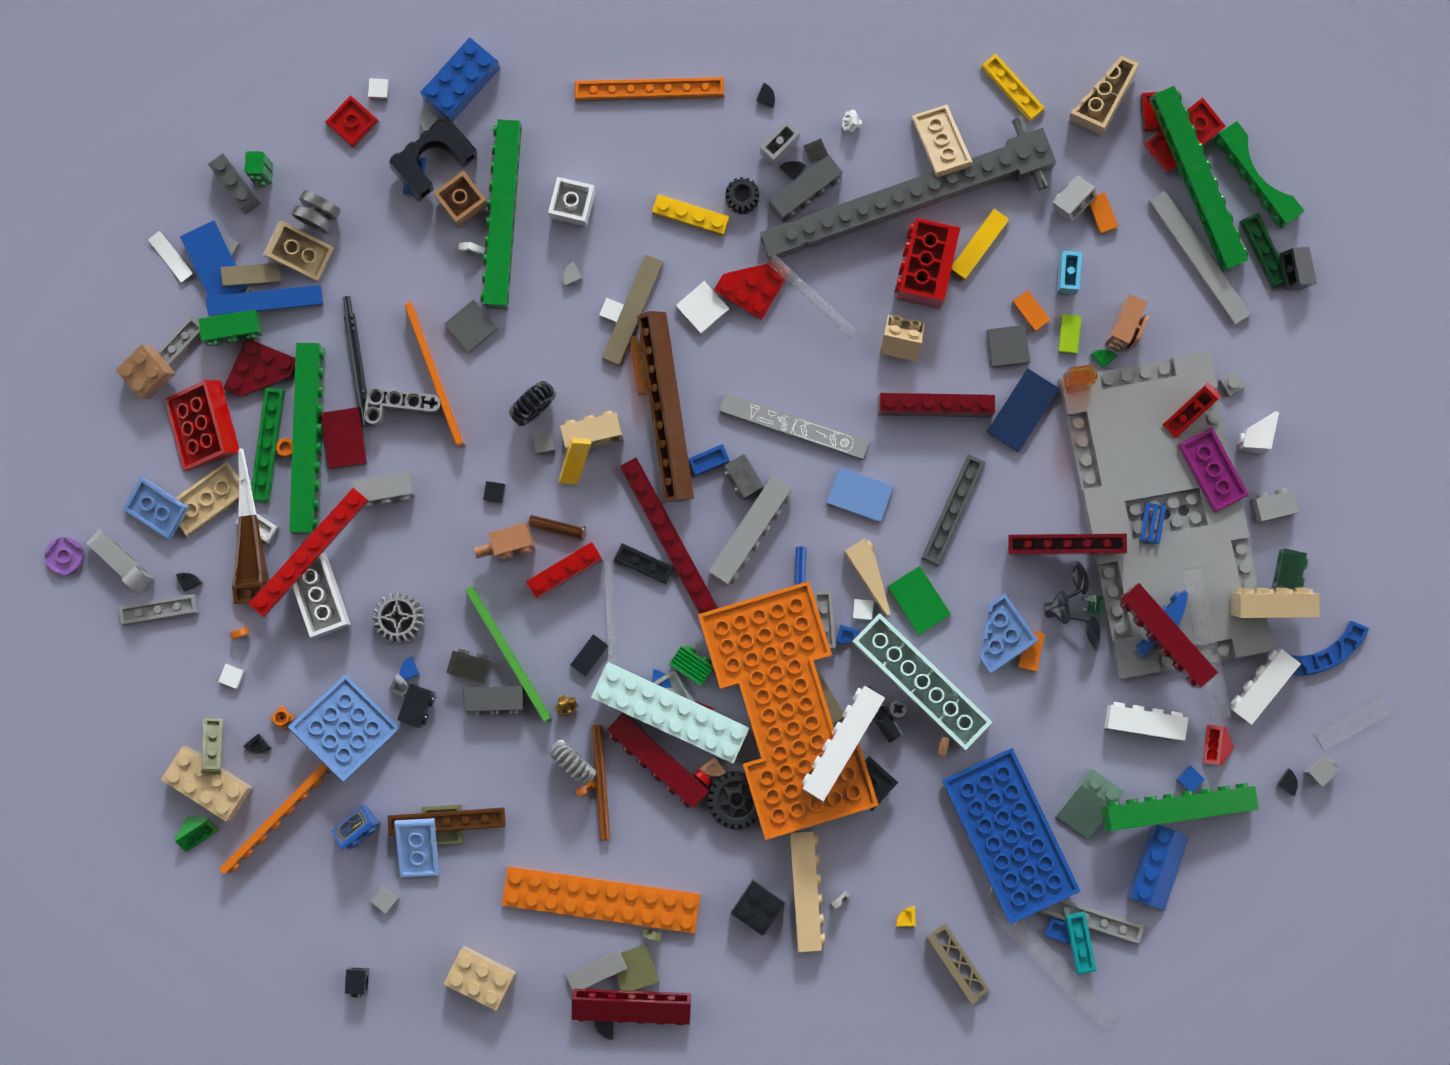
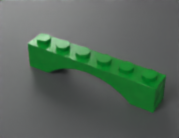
M1238 121L1231 124L1215 137L1217 147L1224 151L1228 162L1236 167L1239 177L1247 182L1251 193L1259 198L1261 206L1264 210H1268L1273 222L1277 226H1280L1282 229L1304 212V209L1294 196L1274 189L1258 174L1249 155L1248 134Z

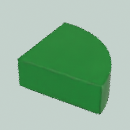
M1096 350L1090 354L1102 369L1118 356L1110 350Z

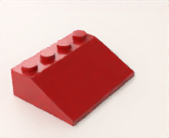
M204 380L164 399L183 471L218 462L238 454L240 448L221 381Z

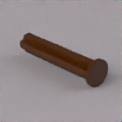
M531 515L528 521L529 526L580 538V541H583L586 532V526L579 527Z

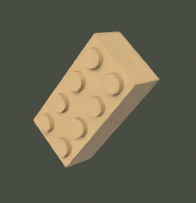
M1237 588V591L1231 592V615L1239 618L1320 617V594L1314 593L1313 589L1295 588V591L1288 588H1276V591L1268 588H1256V591L1249 588Z
M182 746L161 778L163 782L225 822L232 821L253 788L222 767L221 774L201 773V754L189 746Z

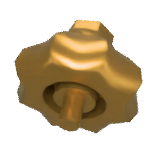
M560 696L555 711H557L558 716H568L575 712L578 703L574 697Z

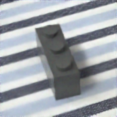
M223 153L208 163L209 167L245 214L261 204Z
M523 686L464 688V711H470V715H481V711H489V715L501 714V710H508V714H520V710H525V689Z

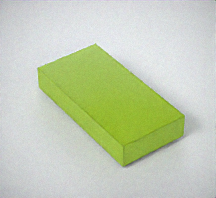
M1062 314L1058 352L1078 354L1082 316Z

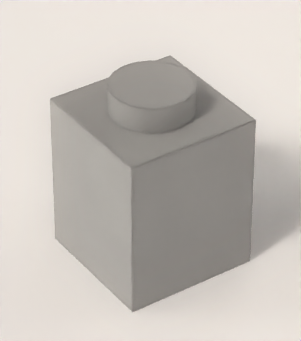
M1319 757L1304 773L1316 787H1323L1339 773V770L1336 768L1337 764L1330 757Z

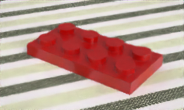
M1203 97L1187 109L1191 125H1194L1197 140L1202 145L1226 127ZM1162 130L1144 144L1145 148L1166 174L1177 166Z

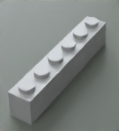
M774 476L770 478L710 568L709 573L726 585H729L730 582L734 584L740 575L737 571L741 566L743 568L750 560L748 557L751 550L756 551L761 543L758 541L762 534L766 536L771 528L769 523L772 519L776 520L782 511L779 508L783 503L787 504L790 500L792 488Z

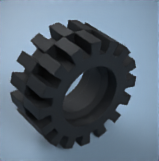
M740 177L738 180L735 178L733 182H730L725 192L728 207L732 208L733 212L738 211V214H741V212L746 214L749 210L753 211L759 202V191L753 180L750 181V178L743 179V177ZM739 189H745L749 192L750 197L747 201L740 202L735 198V193Z

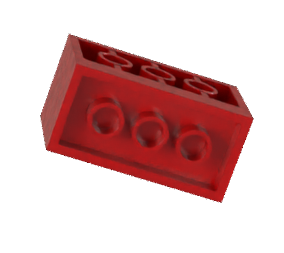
M916 218L914 223H910L906 239L910 240L906 241L902 257L906 258L902 259L898 275H901V278L898 277L894 293H897V300L941 309L946 296L961 227Z

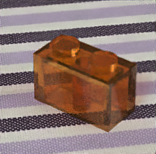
M1093 364L1071 367L1063 374L1066 394L1086 391L1096 384L1098 375L1096 369H1093Z

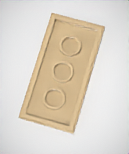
M948 105L912 116L913 124L937 178L973 166L971 157Z
M228 461L176 497L190 507L179 525L186 537L192 535L239 500V476Z

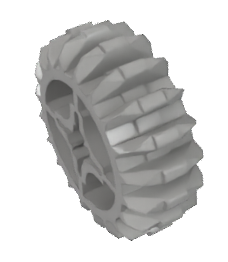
M396 591L395 597L392 593H388L389 600L384 596L381 597L384 603L377 602L376 605L380 609H373L374 613H378V616L372 617V620H378V623H375L373 626L374 628L381 627L377 634L380 635L385 632L382 638L386 640L390 636L389 642L393 643L396 638L397 643H401L402 637L405 642H408V635L412 638L416 637L413 633L414 630L418 633L421 632L417 625H424L423 622L419 621V618H425V615L419 614L424 609L423 607L417 608L420 601L416 600L413 602V595L407 599L408 593L406 592L402 594V597L399 591ZM401 602L407 603L411 607L413 614L404 613ZM395 603L392 613L385 614L386 609ZM397 613L405 616L402 617V620L400 619V622L390 617H395ZM413 620L411 626L402 632L404 623ZM384 621H392L394 628H396V633L391 632L386 627Z
M558 740L548 751L550 757L581 785H587L596 775V770L565 741Z

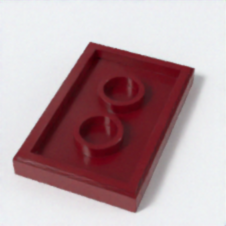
M355 407L323 412L321 417L328 468L336 469L368 464L360 408Z

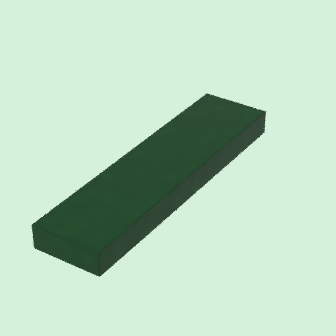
M1259 213L1242 219L1240 224L1271 289L1285 284L1281 259Z

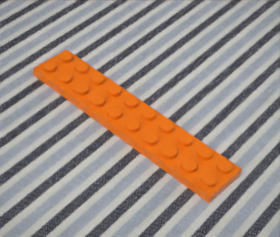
M508 866L502 906L695 933L701 894Z

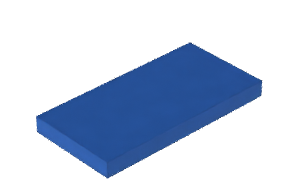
M213 220L180 236L208 296L238 294L247 289V286L223 287L221 267L237 265L216 221Z

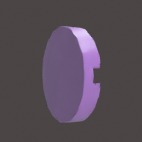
M69 537L57 538L48 545L45 551V562L52 572L59 575H70L81 568L85 553L78 541Z

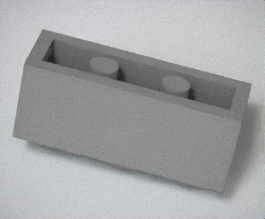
M409 471L351 481L352 488L356 489L368 500V503L363 508L372 507V503L380 502V505L389 504L394 499L407 501L410 500L411 496H415L412 475Z

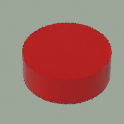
M697 769L693 774L706 787L712 783V779L700 769Z

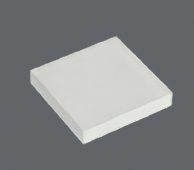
M705 281L676 305L678 310L700 334L729 311L726 304L713 292Z

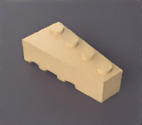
M1121 56L1107 71L1105 76L1097 82L1090 93L1081 100L1080 104L1070 112L1069 121L1104 136L1138 71L1139 63Z

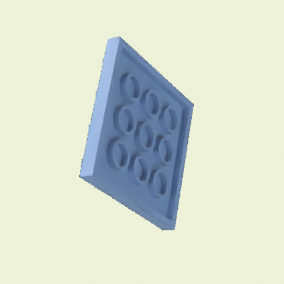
M345 674L289 725L288 729L344 783L400 730V727Z

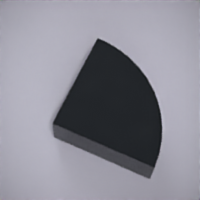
M763 83L756 101L774 108L775 94L768 84Z
M800 161L785 162L779 166L792 180L806 167Z
M191 573L176 574L184 592L203 584L196 575Z
M260 733L243 746L248 751L254 753H263L271 749Z
M1287 768L1277 785L1292 796H1295L1298 781L1293 771Z
M594 1021L595 1027L601 1036L609 1040L614 1039V1022Z

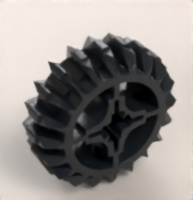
M540 381L513 403L509 410V415L519 426L526 425L548 408L555 399L556 392L546 381Z

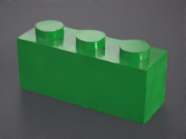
M256 310L198 319L201 341L210 347L219 346L222 342L229 344L237 343L240 339L256 340L258 336H263L260 314Z

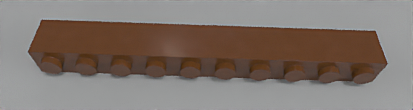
M648 311L638 315L637 320L664 502H683L693 499L694 494L666 312Z

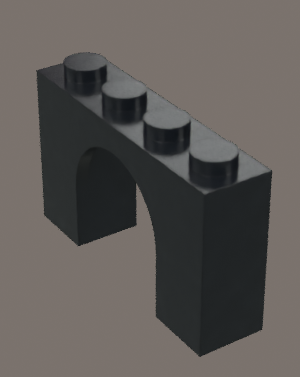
M449 117L436 122L431 130L424 131L418 140L408 143L402 152L395 153L390 158V169L418 201H421L434 191L433 183L417 165L418 159L423 152L431 148H442L448 151L462 168L477 158V149Z

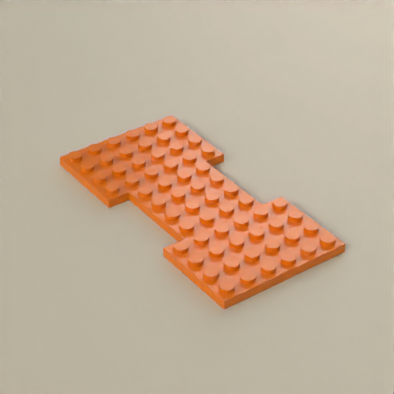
M807 581L698 614L719 687L723 689L739 684L761 755V759L744 763L743 767L765 840L879 806L859 743L823 802L804 791V785L801 784L807 773L811 775L814 771L812 765L817 756H823L825 751L822 748L828 739L832 741L835 736L832 733L834 726L814 661L832 656L810 582Z

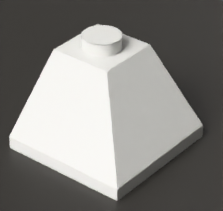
M1273 412L1242 431L1237 441V444H1240L1239 450L1259 455L1271 450L1279 412Z

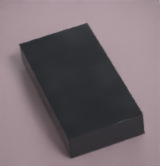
M593 634L570 665L584 676H587L609 645Z

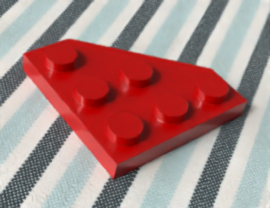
M770 262L724 273L713 292L762 320L791 271L776 262Z

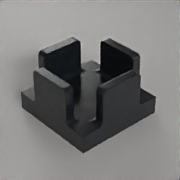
M868 756L865 759V763L879 805L898 784V781Z

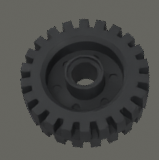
M728 772L715 780L708 794V807L713 818L722 826L730 829H744L753 825L759 817L745 772ZM733 795H740L742 797V803L739 806L731 803Z

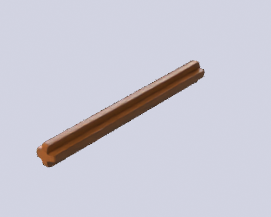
M598 724L592 725L591 728L594 768L596 770L595 782L599 836L601 841L610 840L603 731L602 725Z

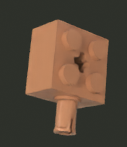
M527 523L488 533L490 537L489 544L474 547L477 559L494 554V556L503 561L514 558L513 555L521 554V556L530 554L533 549H536L530 526Z

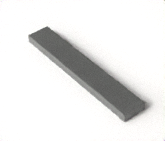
M969 454L967 455L921 559L937 566L940 565L985 465L984 461Z

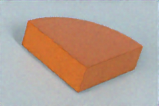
M592 780L575 792L579 797H582L595 788L596 784Z

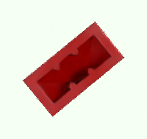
M1207 725L1203 763L1223 765L1234 749L1228 730L1225 726Z

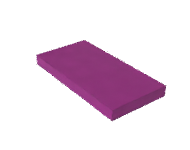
M1213 427L1177 445L1213 513L1249 495Z

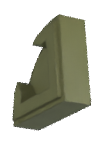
M643 929L642 937L658 942L661 940V932Z

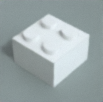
M557 177L548 211L550 219L587 227L596 193L594 185Z

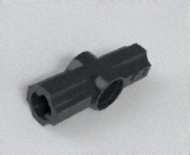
M882 702L879 708L885 711V717L879 720L874 716L873 720L888 742L891 743L903 735V732Z

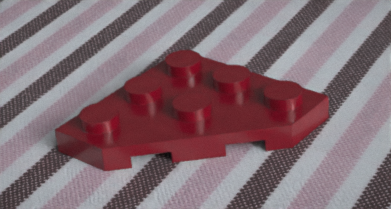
M245 339L223 390L243 398L252 392L263 390L277 382L290 379L295 372L296 358L256 341Z

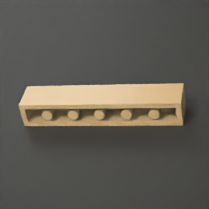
M813 830L791 832L790 846L798 952L822 951V946L825 945V934H821L820 926L824 925L823 914H819V906H822V894H818L817 887L821 886L820 874L816 873V866H820L819 854H815V847L818 846V836L814 835Z

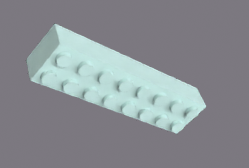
M880 613L852 641L876 667L962 750H967L992 723L979 708Z
M609 662L606 663L591 695V698L731 763H734L749 730L747 726Z

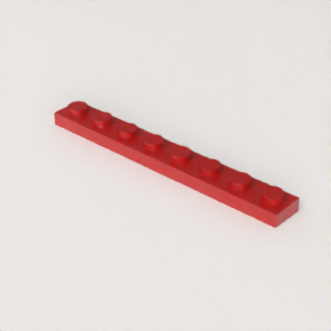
M352 488L248 604L261 616L265 617L368 503V500L356 489Z

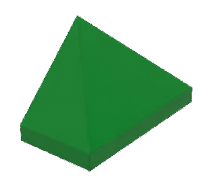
M187 816L174 840L185 852H188L218 832L219 829L207 817Z

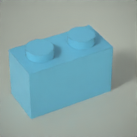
M1063 251L1059 256L1057 293L1076 295L1079 291L1082 252Z

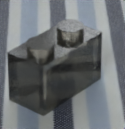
M460 648L458 652L452 651L446 673L486 684L492 661L488 660V656L478 653L476 657L469 655L470 651Z

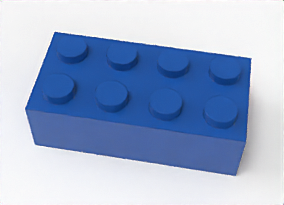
M469 37L423 88L420 94L425 102L443 117H449L453 122L499 71L500 65L497 59Z

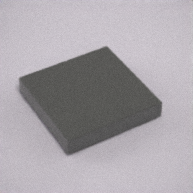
M474 300L444 323L469 353L498 330L496 325Z
M1025 325L987 329L992 367L1030 363Z

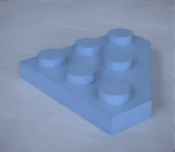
M1006 593L989 604L983 645L980 653V659L992 674L1039 642Z

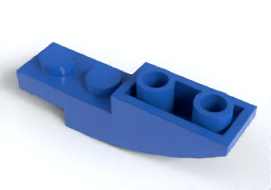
M1186 590L1180 593L1178 591L1170 597L1171 602L1168 606L1163 605L1161 607L1177 626H1179L1185 611L1188 597ZM1142 638L1135 647L1137 649L1134 653L1140 658L1144 657L1153 646L1157 649L1160 647L1156 642L1152 643L1148 638L1146 640Z

